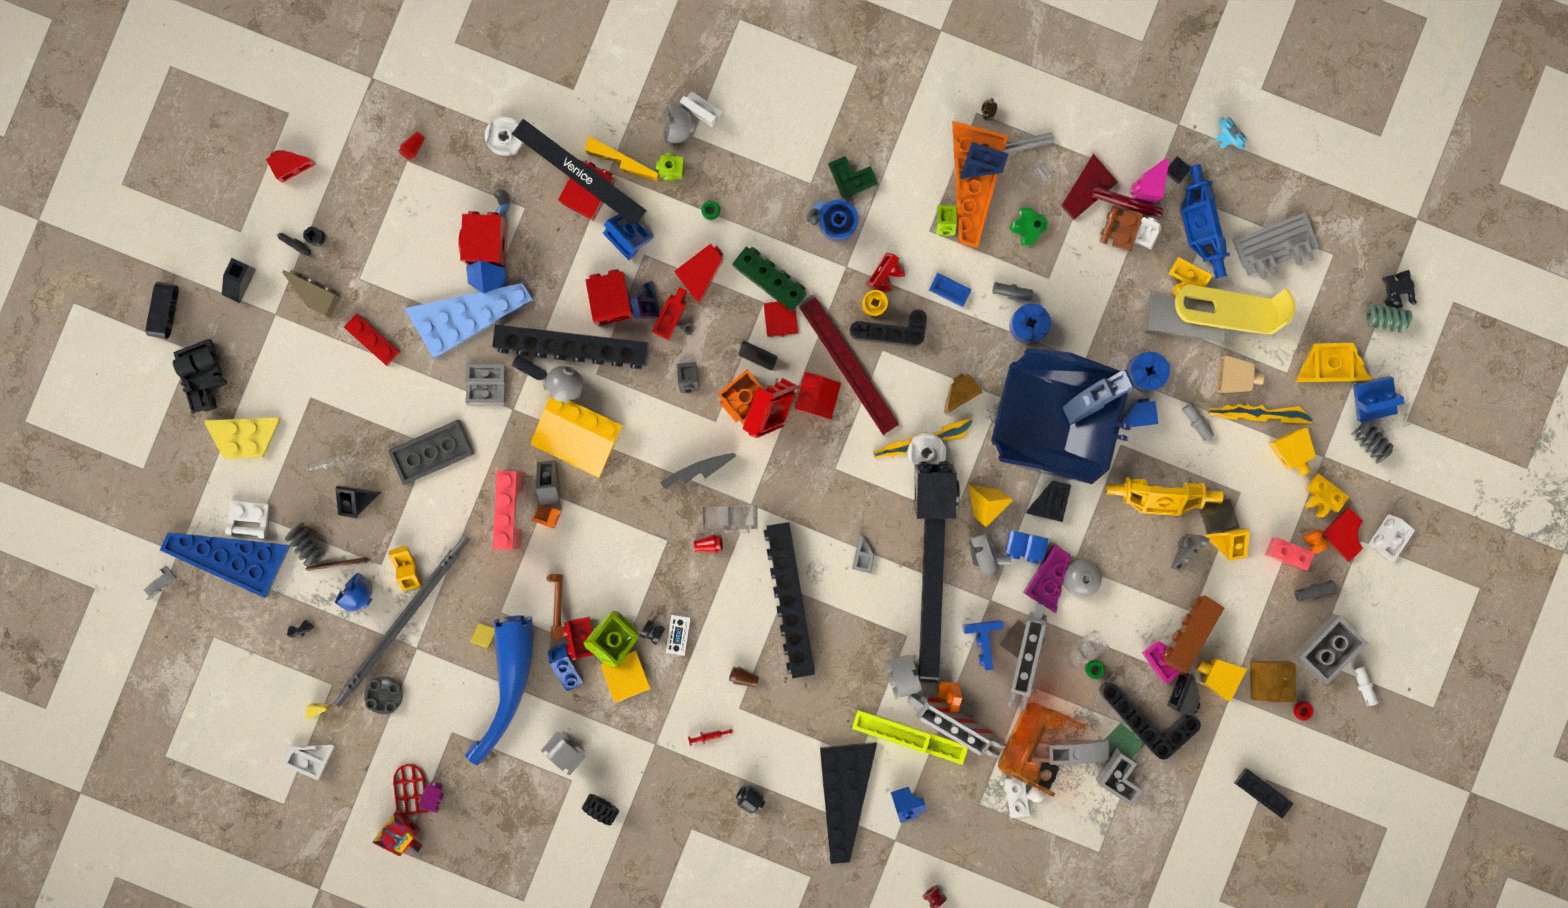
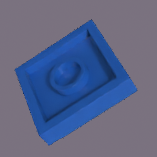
M619 214L607 220L604 224L606 227L603 232L604 236L628 261L637 254L643 245L649 243L654 238L640 221L635 227Z
M1392 376L1353 384L1357 421L1359 422L1398 414L1397 406L1405 404L1404 397L1395 392L1394 377Z

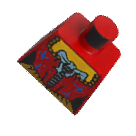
M399 808L372 841L375 845L397 856H401L406 848L416 855L423 846L414 839L420 831L419 828Z

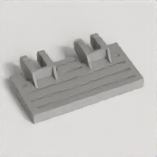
M1306 212L1233 240L1247 275L1256 273L1253 265L1255 264L1259 276L1263 280L1267 279L1263 260L1267 261L1271 273L1277 275L1279 271L1276 264L1291 259L1289 250L1295 263L1300 266L1303 264V259L1298 249L1299 246L1302 247L1308 261L1314 260L1312 250L1319 248Z

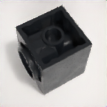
M921 461L919 464H914V511L917 519H956V506H959L960 488L954 465L948 461H940L938 464Z

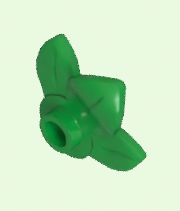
M1031 208L1019 209L1020 218L1013 221L1009 229L1015 234L1022 235V246H1029L1037 242L1039 234L1046 231L1048 221L1044 216L1037 215ZM1036 221H1041L1039 228L1035 227Z

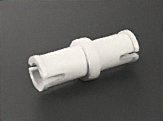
M1365 666L1354 668L1352 671L1359 684L1357 687L1363 694L1366 706L1378 704L1379 701L1373 690L1374 684L1370 682Z

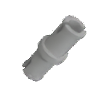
M1193 403L1182 408V411L1191 422L1190 425L1192 428L1195 427L1203 441L1214 435L1205 423L1204 416L1198 413Z

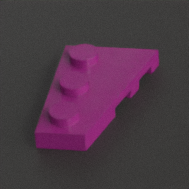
M1053 544L1023 593L1056 613L1058 599L1062 592L1063 578L1065 577L1071 555Z

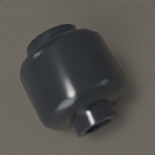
M752 784L743 785L736 795L737 805L749 813H754L757 810L761 811L766 802L763 800L764 792Z

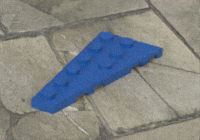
M170 532L167 533L160 551L266 598L290 545Z

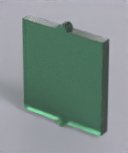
M1121 722L1104 739L1109 740V758L1116 748L1133 757L1144 746L1135 736V733L1133 731L1130 732Z

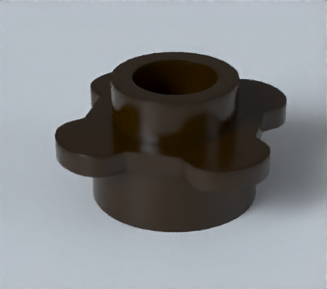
M990 98V100H986L982 104V118L985 119L986 116L994 117L997 111V103L994 102L993 98Z

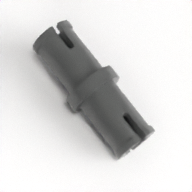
M995 282L992 294L1008 296L1009 299L1018 298L1031 301L1033 289L1017 287L1016 284L1007 285Z
M1332 580L1320 584L1313 583L1310 584V587L1295 590V598L1298 602L1310 598L1317 599L1321 595L1335 592L1336 585Z

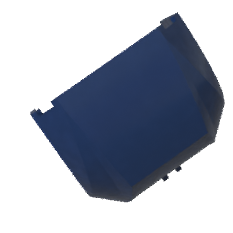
M1027 348L1024 351L1025 355L1017 362H1012L1009 366L991 438L992 444L996 445L999 452V461L1060 478L1093 484L1110 469L1117 439L1122 441H1128L1129 439L1126 435H1118L1120 428L1131 430L1132 427L1131 425L1121 423L1128 393L1126 392L1106 403L1105 407L1072 425L1069 423L1063 407L1090 386L1104 378L1108 379L1114 376L1120 370L1071 352Z

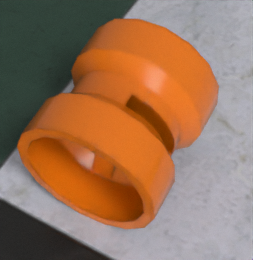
M1321 529L1313 530L1303 536L1304 541L1310 546L1309 550L1315 554L1329 547L1328 542L1322 537Z

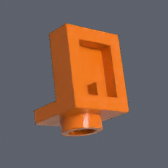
M941 681L937 691V698L946 699L950 712L958 713L962 700L959 683Z

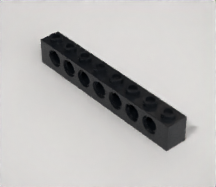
M496 324L492 347L497 349L498 353L509 354V351H517L516 355L528 356V353H534L535 357L547 358V355H552L556 360H566V357L574 358V362L585 363L586 359L593 360L592 364L604 365V362H612L611 366L623 367V364L631 365L630 368L642 369V366L647 367L649 352L648 342ZM513 336L518 337V343L515 346L510 345V339ZM532 338H536L538 341L537 346L534 348L529 347V341ZM555 340L557 343L556 348L549 350L547 347L548 343ZM573 342L576 348L573 352L569 353L566 347L569 343ZM588 345H594L595 351L591 355H587L585 352ZM607 347L614 349L611 357H606L604 354ZM627 349L633 351V356L630 359H624L623 353Z
M784 522L767 525V530L763 531L765 541H769L770 549H767L768 560L773 562V568H770L771 578L776 579L777 586L773 587L775 598H779L780 603L779 606H776L777 614L783 620V624L780 625L781 636L786 638V643L783 644L784 655H788L790 661L786 663L787 672L792 674V679L815 675L790 523ZM776 538L784 539V547L776 548L774 546ZM779 557H786L788 559L787 566L779 567L777 559ZM789 576L791 584L783 586L780 583L781 577ZM786 595H792L795 601L791 605H786L783 598ZM795 614L798 620L796 623L790 624L787 622V616ZM791 634H800L801 640L793 643L790 640ZM796 652H801L804 654V659L797 662L793 659V655Z

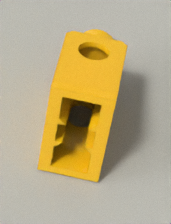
M1307 427L1295 430L1268 443L1286 469L1296 467L1300 476L1311 472L1307 461L1315 458V452Z
M1212 658L1210 663L1199 660L1195 670L1203 673L1201 682L1229 702L1232 700L1247 669L1216 658Z

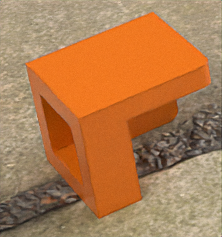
M539 504L535 517H532L531 521L550 528H556L562 510L550 505Z

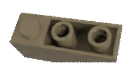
M292 269L290 273L285 270L282 271L308 308L331 317L340 299L339 296L335 295V290L327 286L324 289L318 287L319 282L310 278L306 281L300 278L302 274Z

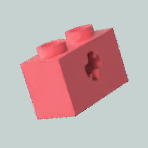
M1271 538L1265 553L1270 558L1308 571L1315 554L1280 538Z

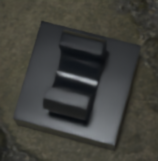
M1177 156L1168 166L1167 175L1179 184L1190 171V166Z

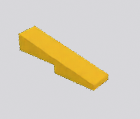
M588 136L585 147L587 155L621 163V172L654 181L659 180L657 172Z

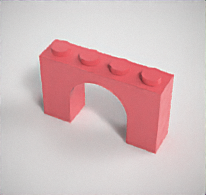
M497 471L493 549L514 550L520 548L521 529L516 528L515 515L517 496L519 491H523L524 472Z

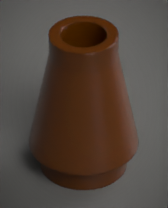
M734 666L729 676V681L733 682L734 685L756 687L759 676L750 673L740 666Z

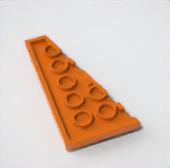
M952 121L958 244L978 248L998 174L960 179L959 177L971 142L1004 152L1008 135Z

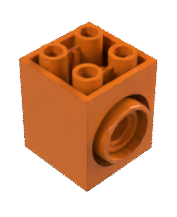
M748 369L717 394L721 399L719 402L736 423L740 421L743 426L757 387L763 388Z

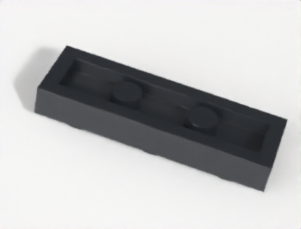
M1244 768L1234 784L1281 819L1284 818L1294 804L1247 768Z

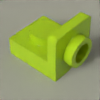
M937 205L936 235L954 236L957 226V206Z

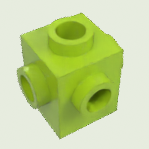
M675 153L660 155V160L656 162V172H659L660 178L668 182H674L675 179L683 180L684 157H678Z

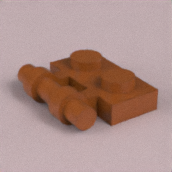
M1112 206L1111 211L1108 212L1106 217L1108 220L1105 228H1102L1100 233L1102 235L1100 243L1107 244L1108 239L1111 238L1114 239L1113 247L1131 252L1144 214L1125 209L1123 216L1117 215L1120 208ZM1115 222L1120 223L1117 232L1112 231Z

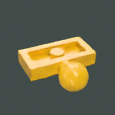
M1179 256L1168 272L1170 275L1181 280V283L1173 287L1175 297L1178 291L1188 284L1206 287L1213 276L1210 272Z

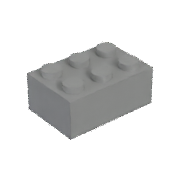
M1332 614L1301 645L1293 656L1319 682L1328 685L1368 642L1341 616Z

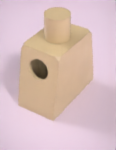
M1229 356L1220 357L1216 393L1252 391L1253 384H1263L1264 374L1254 373V363Z

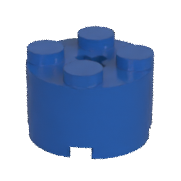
M840 199L827 203L822 209L819 219L823 235L829 240L840 242L849 239L855 233L858 224V213L855 207ZM836 217H839L840 220H843L841 224L834 222L836 220Z
M1025 304L1013 313L1009 323L1012 336L1025 344H1033L1043 339L1051 327L1049 313L1039 304ZM1028 319H1029L1030 322H1033V323H1034V325L1032 326V328H1031V326H1027V325H1026V323L1028 322Z
M1145 352L1137 355L1129 362L1127 371L1135 389L1143 392L1159 389L1167 382L1170 375V364L1159 353ZM1149 368L1151 375H1147L1145 369Z

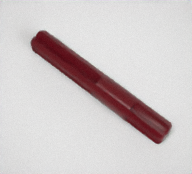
M1094 187L1091 192L1093 198L1148 216L1161 218L1163 214V208L1100 187Z

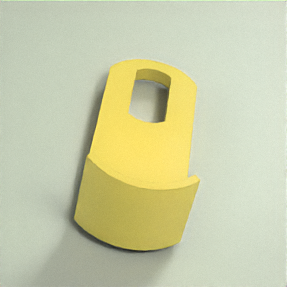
M1188 284L1180 289L1175 297L1176 311L1185 322L1272 335L1288 324L1296 312L1294 297L1287 288L1273 298H1266ZM1184 297L1212 301L1215 306V312L1208 313L1186 309L1183 302Z

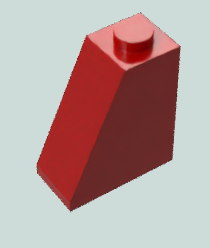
M709 244L674 271L698 304L703 300L723 263L721 256L724 254L717 245L713 247L712 244Z

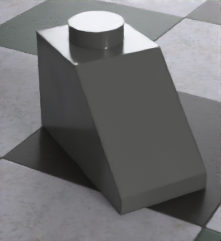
M556 460L537 462L536 491L540 505L560 503Z

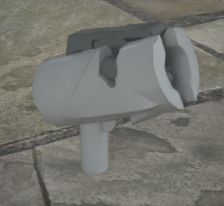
M988 533L970 538L969 546L972 563L974 566H979L981 575H986V578L997 575L996 571L1000 570L999 565L1011 566L1012 558L999 557L997 553H994L993 548L995 547Z

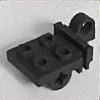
M206 339L173 352L175 357L173 367L182 380L181 386L185 387L182 390L186 393L191 412L195 414L200 411L208 412L216 409L217 403L210 391L227 385V380L221 377L223 374L212 340Z

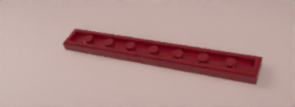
M816 297L799 307L881 434L884 435L899 425Z

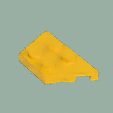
M1354 343L1312 344L1296 378V383L1370 381L1372 377L1368 375L1364 368V362L1358 356Z

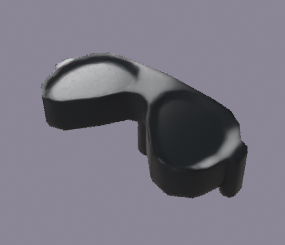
M305 620L299 628L289 626L287 636L289 638L298 635L304 636L306 632L314 629V626L308 620Z

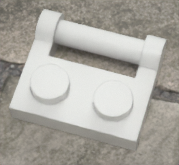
M231 500L228 524L225 530L226 535L243 534L265 539L268 532L271 504ZM236 520L260 523V528L236 526Z

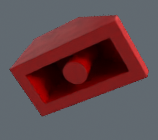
M284 150L274 151L266 159L275 178L282 183L316 165L308 157Z

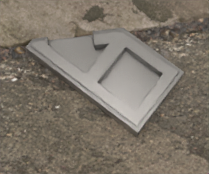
M859 535L852 569L871 573L875 554L864 536Z

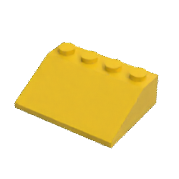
M550 397L530 445L600 478L624 426L571 400L566 403Z

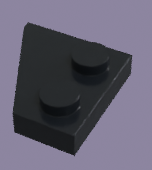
M1052 480L1026 510V514L1063 522L1071 485Z

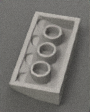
M1157 294L1149 295L1145 332L1219 342L1225 340L1226 328L1188 323L1182 320L1175 308V297ZM1184 298L1183 302L1186 309L1208 313L1215 312V306L1211 301Z

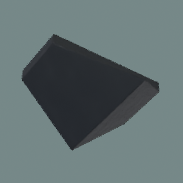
M336 486L338 515L357 518L381 492L349 486Z

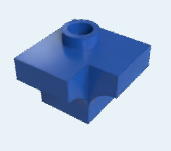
M909 787L890 792L900 823L919 818L918 814L927 811L923 798L914 797Z

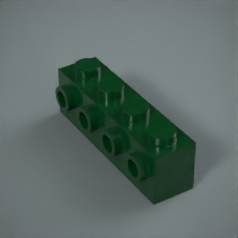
M746 246L732 263V266L793 313L806 297V288L799 282L795 284L789 280L791 276L785 271L779 272L775 269L776 265L768 258L766 260L762 259L759 256L761 253L757 249Z

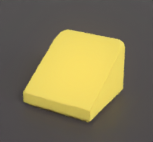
M478 623L470 642L486 648L491 647L495 636L494 628Z
M321 703L309 704L306 708V720L330 709L331 705Z

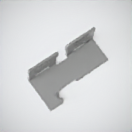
M167 566L159 570L164 574L144 589L149 596L146 600L153 599L157 593L162 591L161 588L167 587L171 581L176 579Z

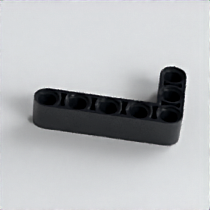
M1105 682L1100 686L1099 692L1103 699L1151 753L1159 759H1168L1201 728V722L1198 718L1184 714L1160 735L1119 687L1111 682ZM1113 687L1114 693L1111 696H1106L1107 688ZM1125 701L1127 706L1125 710L1120 711L1119 704ZM1139 716V723L1132 725V718ZM1193 719V726L1191 728H1187V721ZM1151 730L1152 737L1146 740L1144 735L1147 731ZM1178 732V740L1172 741L1173 733ZM1164 745L1165 751L1162 754H1158V747Z

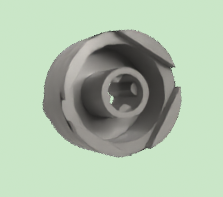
M905 655L884 662L887 673L891 672L888 675L890 685H895L892 688L895 699L922 691L911 655Z
M564 731L561 733L556 732L541 751L543 753L547 751L549 754L546 757L562 771L565 768L569 770L567 774L571 775L586 758L584 755L586 750L578 743L573 745L570 742L571 737Z

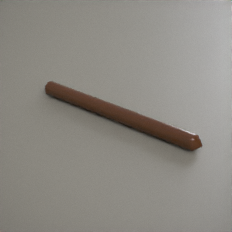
M363 557L307 566L305 569L311 571L367 562L368 558Z

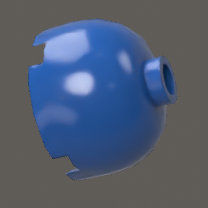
M356 573L344 585L346 587L343 592L340 591L335 599V603L341 608L352 612L357 611L362 607L367 608L372 602L370 596L372 595L373 588L365 576L361 573Z

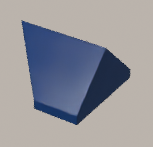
M481 260L466 266L468 284L483 294L507 283L505 266H497Z

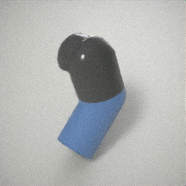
M498 189L494 193L499 204L495 212L504 217L511 203L508 193L505 190Z
M822 200L816 203L806 215V220L811 225H816L819 222L818 215L826 206Z

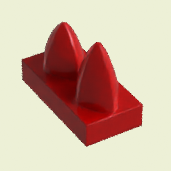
M886 252L866 285L883 292L891 291L892 284L888 275L905 277L903 266L898 261L899 257Z

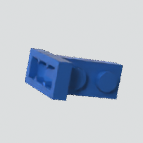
M995 620L962 625L963 633L965 634L979 632V635H976L977 647L981 648V654L978 655L979 664L985 670H993L988 631L1003 629V621Z

